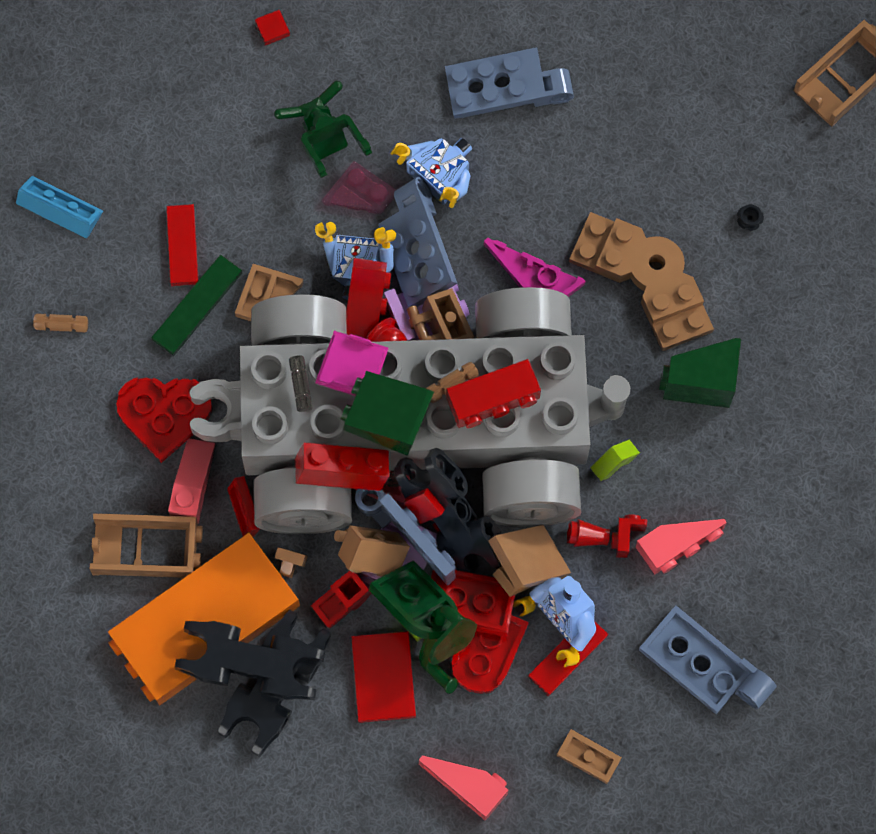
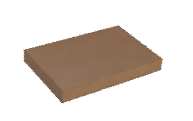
M544 525L496 535L489 540L494 553L515 590L539 585L554 577L562 579L571 573Z

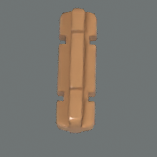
M35 314L33 326L36 330L50 328V331L72 332V329H75L76 332H87L88 318L86 316L72 318V315L50 314L47 317L46 314Z
M468 362L461 366L462 369L460 371L457 369L438 380L437 385L433 383L426 389L434 391L430 402L435 403L442 399V395H446V388L476 378L478 376L476 366L472 362Z

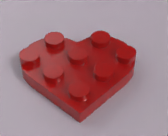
M136 377L125 383L118 392L116 405L120 419L160 463L165 461L194 435L190 427L192 419L202 418L208 421L213 410L211 399L200 405L194 404L191 400V388L200 383L196 379L178 380L176 378L163 384L156 378L138 379Z
M511 615L507 637L475 631L472 641L463 650L454 654L452 658L453 676L458 680V684L469 692L479 694L491 693L499 687L507 677L529 622Z

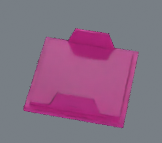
M334 330L315 384L356 396L351 392L357 377L363 379L366 371L380 375L389 348L372 343L370 340L359 336L347 335Z

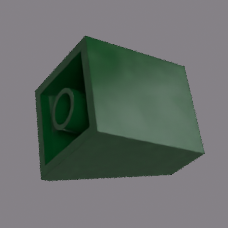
M734 338L671 356L669 365H663L660 377L659 390L664 391L663 399L730 408L736 392L741 339Z
M366 371L363 379L357 377L351 392L356 395L352 405L346 404L340 420L345 421L343 430L408 456L434 391Z

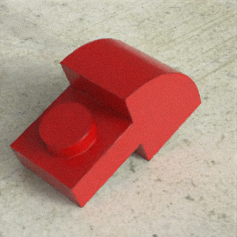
M348 571L330 586L331 589L310 606L327 628H331L348 613L358 609L369 598L371 592L357 573Z

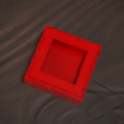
M280 10L255 19V24L265 45L290 36V31Z
M428 488L408 496L404 501L405 506L415 515L420 524L441 516L445 510Z

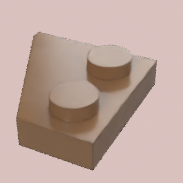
M252 264L235 311V317L251 321V309L255 304L273 297L294 295L303 286V279Z

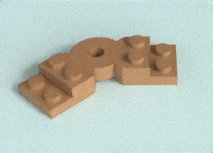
M590 212L569 259L570 263L619 283L631 278L633 283L644 291L641 304L662 351L714 331L703 306L704 300L694 277L683 273L684 256L681 249L673 241L658 236L646 238L640 227L617 218L614 222ZM651 262H659L663 268L654 270L649 264Z

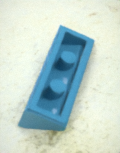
M31 176L18 190L17 205L86 239L103 213V210L34 176Z

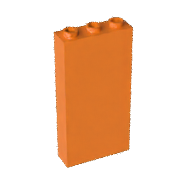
M247 533L109 630L108 633L112 640L108 644L117 657L121 654L124 655L128 661L124 666L132 678L135 679L139 676L144 683V686L140 689L150 702L155 699L160 706L197 680L195 677L175 670L176 659L197 660L207 650V643L202 638L184 632L185 621H216L239 627L241 629L239 641L249 643L280 621L289 610L294 611L297 609L300 603L297 596L251 534Z

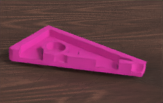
M490 238L484 240L485 247L520 288L551 289L569 297L585 285L583 278L579 276L576 278L564 273L557 266L548 265L543 260L525 252L519 253L506 247L507 244L498 240H491Z

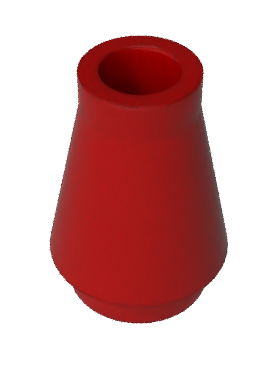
M580 519L569 522L567 543L573 544L574 547L608 545L610 529L602 528Z

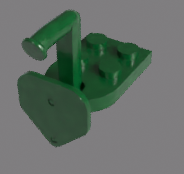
M413 560L371 582L369 591L410 633L424 638L419 653L420 664L444 688L447 694H451L456 690L458 680L448 676L439 667L438 663L463 650L472 641L477 624L463 617L458 612L457 606L450 596Z

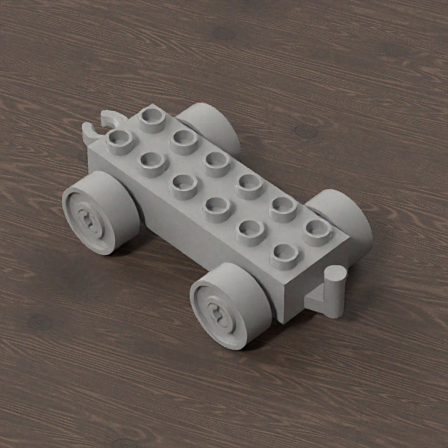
M533 287L511 288L492 292L479 298L475 303L476 339L372 342L389 348L380 375L427 388L433 383L437 385L438 380L457 369L460 371L462 369L461 366L468 362H472L478 370L477 377L529 359L541 388L540 399L537 400L536 404L528 408H521L519 406L510 409V413L503 417L494 418L491 416L483 419V422L476 427L466 428L464 426L458 428L446 395L443 394L442 399L435 403L430 402L408 456L344 431L345 421L340 420L346 404L352 405L356 396L315 384L334 330L347 334L345 305L335 299L323 296L285 295L263 300L252 307L251 346H240L241 380L228 382L221 379H211L198 383L190 390V397L194 404L200 405L210 399L223 401L227 406L225 417L219 422H208L202 418H194L190 422L192 433L204 441H242V460L245 474L259 475L254 479L255 525L265 531L281 534H316L339 530L352 523L351 488L296 484L295 457L304 442L389 450V471H394L398 461L405 457L412 459L420 469L425 470L424 458L431 449L439 448L459 468L490 467L482 474L484 517L488 516L495 524L504 526H547L564 523L581 515L579 469L575 465L587 463L590 449L589 427L605 420L620 418L624 412L631 388L629 382L624 377L618 375L610 376L606 380L603 390L587 385L584 335H572L570 299L567 295L551 289ZM436 458V464L439 468L440 464L438 459Z

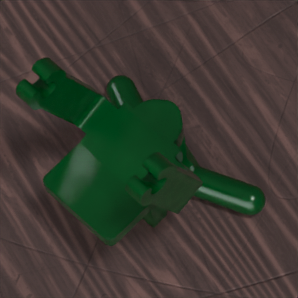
M334 81L319 97L311 102L297 107L279 108L274 112L276 119L303 117L304 122L302 124L307 132L302 134V145L313 162L320 178L327 176L321 159L348 146L343 132L345 127L349 129L364 155L372 154L369 142L366 138L364 139L351 117L343 114L335 118L331 115L329 107L326 105L343 88V84L340 81Z

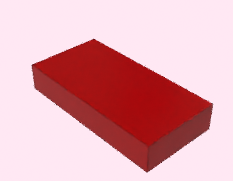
M236 477L227 488L242 536L250 533L254 537L260 530L254 521V504L245 477Z

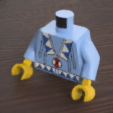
M442 138L437 141H427L409 146L397 143L391 151V155L396 154L400 156L397 160L399 165L408 160L406 162V172L414 179L416 177L422 178L429 186L432 195L443 205L449 200V207L453 208L456 201L466 195L471 176L469 173V162L464 157L472 150V147L465 139L460 138L453 146Z
M322 222L315 226L316 235L325 239L322 243L331 274L335 280L345 286L342 296L344 299L348 300L354 258L387 262L386 272H390L393 269L394 249L390 242L396 238L394 230L391 229L385 232V228L381 227L375 230L374 238L336 235L335 239L332 237L336 232V225L333 222L326 223L327 232L324 230Z
M566 576L563 579L559 577L550 578L529 592L530 596L516 600L513 607L522 604L524 612L520 616H524L535 610V602L539 603L538 607L572 645L570 649L559 651L556 659L563 660L567 658L564 667L573 666L579 662L580 656L578 651H583L596 632L594 622L595 605L583 591L580 583L571 576Z

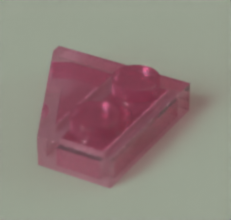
M353 161L322 201L327 206L332 204L344 206L350 210H366L368 213L381 215L393 201L396 189Z

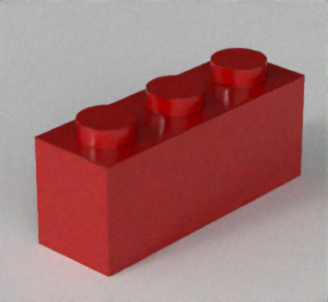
M354 258L346 309L347 335L352 334L366 338L372 328L379 323L380 315H385L387 299L382 298L383 290L389 289L391 273L386 272L387 262Z
M529 359L446 388V399L458 428L464 426L466 428L476 427L483 422V419L491 416L494 418L503 417L510 413V409L519 406L521 408H528L536 404L541 395V388Z
M304 442L295 457L296 484L380 491L390 477L389 450Z

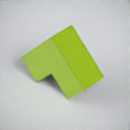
M629 439L612 446L590 468L599 480L603 481L611 477L620 467L629 464L640 452Z

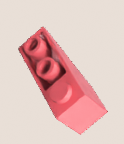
M725 519L660 525L637 540L635 548L654 574L661 570L665 574L678 564L676 560L685 555L686 558H689L701 549L699 545L706 540L712 543L724 534L722 530L727 522Z

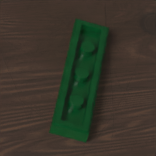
M220 255L151 337L152 341L175 356L242 275V270Z

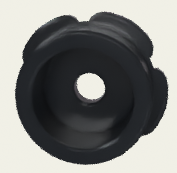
M746 205L740 208L737 213L738 225L743 229L748 228L749 231L758 229L759 224H762L764 220L763 213L756 205Z

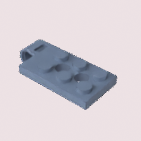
M537 47L445 66L455 119L534 103L535 107L567 103L574 98L569 70L558 68L542 72ZM500 77L510 79L509 84L505 87H498L495 85V82ZM474 82L483 84V89L478 93L469 91L470 85Z
M416 177L394 191V198L399 212L378 224L379 228H385V232L391 229L396 232L395 240L390 242L394 249L393 267L408 308L415 305L419 307L424 304L427 296L448 290L458 284L433 218L437 213L432 202L431 190L422 178ZM418 241V251L412 254L411 247L414 242ZM424 265H427V274L424 278H421L420 270Z
M357 489L355 501L362 514L372 516L382 529L392 522L446 585H449L456 579L454 560L445 550L441 553L437 550L435 538L427 529L421 531L417 527L419 526L416 522L417 518L407 507L402 509L389 493L386 495L382 489L380 491ZM375 494L378 497V501L373 506H366L362 503L364 496Z
M676 605L639 648L641 653L715 714L722 709L734 693L751 707L759 709L777 688L769 676L754 667L745 658L740 659ZM675 639H682L687 644V650L683 653H677L672 649L671 642ZM698 657L706 658L709 662V669L704 672L698 671L694 667V660Z

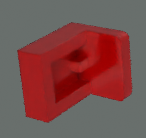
M625 515L624 518H619L617 532H612L611 549H616V557H628L630 531L645 532L647 519H641L639 515Z

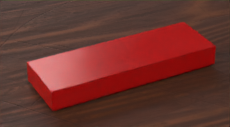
M194 204L166 206L171 286L195 285L199 278Z
M596 622V632L583 651H578L580 659L576 665L564 667L567 658L563 660L556 659L559 651L570 649L572 646L564 638L529 674L528 677L548 696L608 637L609 634Z

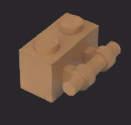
M453 288L427 296L422 307L423 313L421 314L416 305L406 309L410 318L408 320L411 329H415L419 340L474 339V335ZM426 323H428L433 335L429 336L425 327Z
M350 525L349 529L345 531L337 530L334 534L335 541L343 542L338 556L344 562L346 568L354 573H361L362 571L371 572L383 577L403 565L410 548L398 532Z

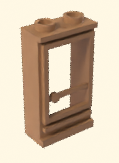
M865 20L797 80L794 92L831 126L835 125L841 117L876 86V73L856 91L855 87L850 86L830 68L857 41L876 58V26L867 23ZM827 70L848 90L851 96L845 102H842L817 79L824 71Z
M93 514L96 527L95 538H92V550L94 552L93 563H90L92 575L185 578L201 566V553H196L197 543H202L203 527L198 526L196 517ZM123 528H138L137 552L134 565L120 564ZM142 530H186L184 566L142 565Z

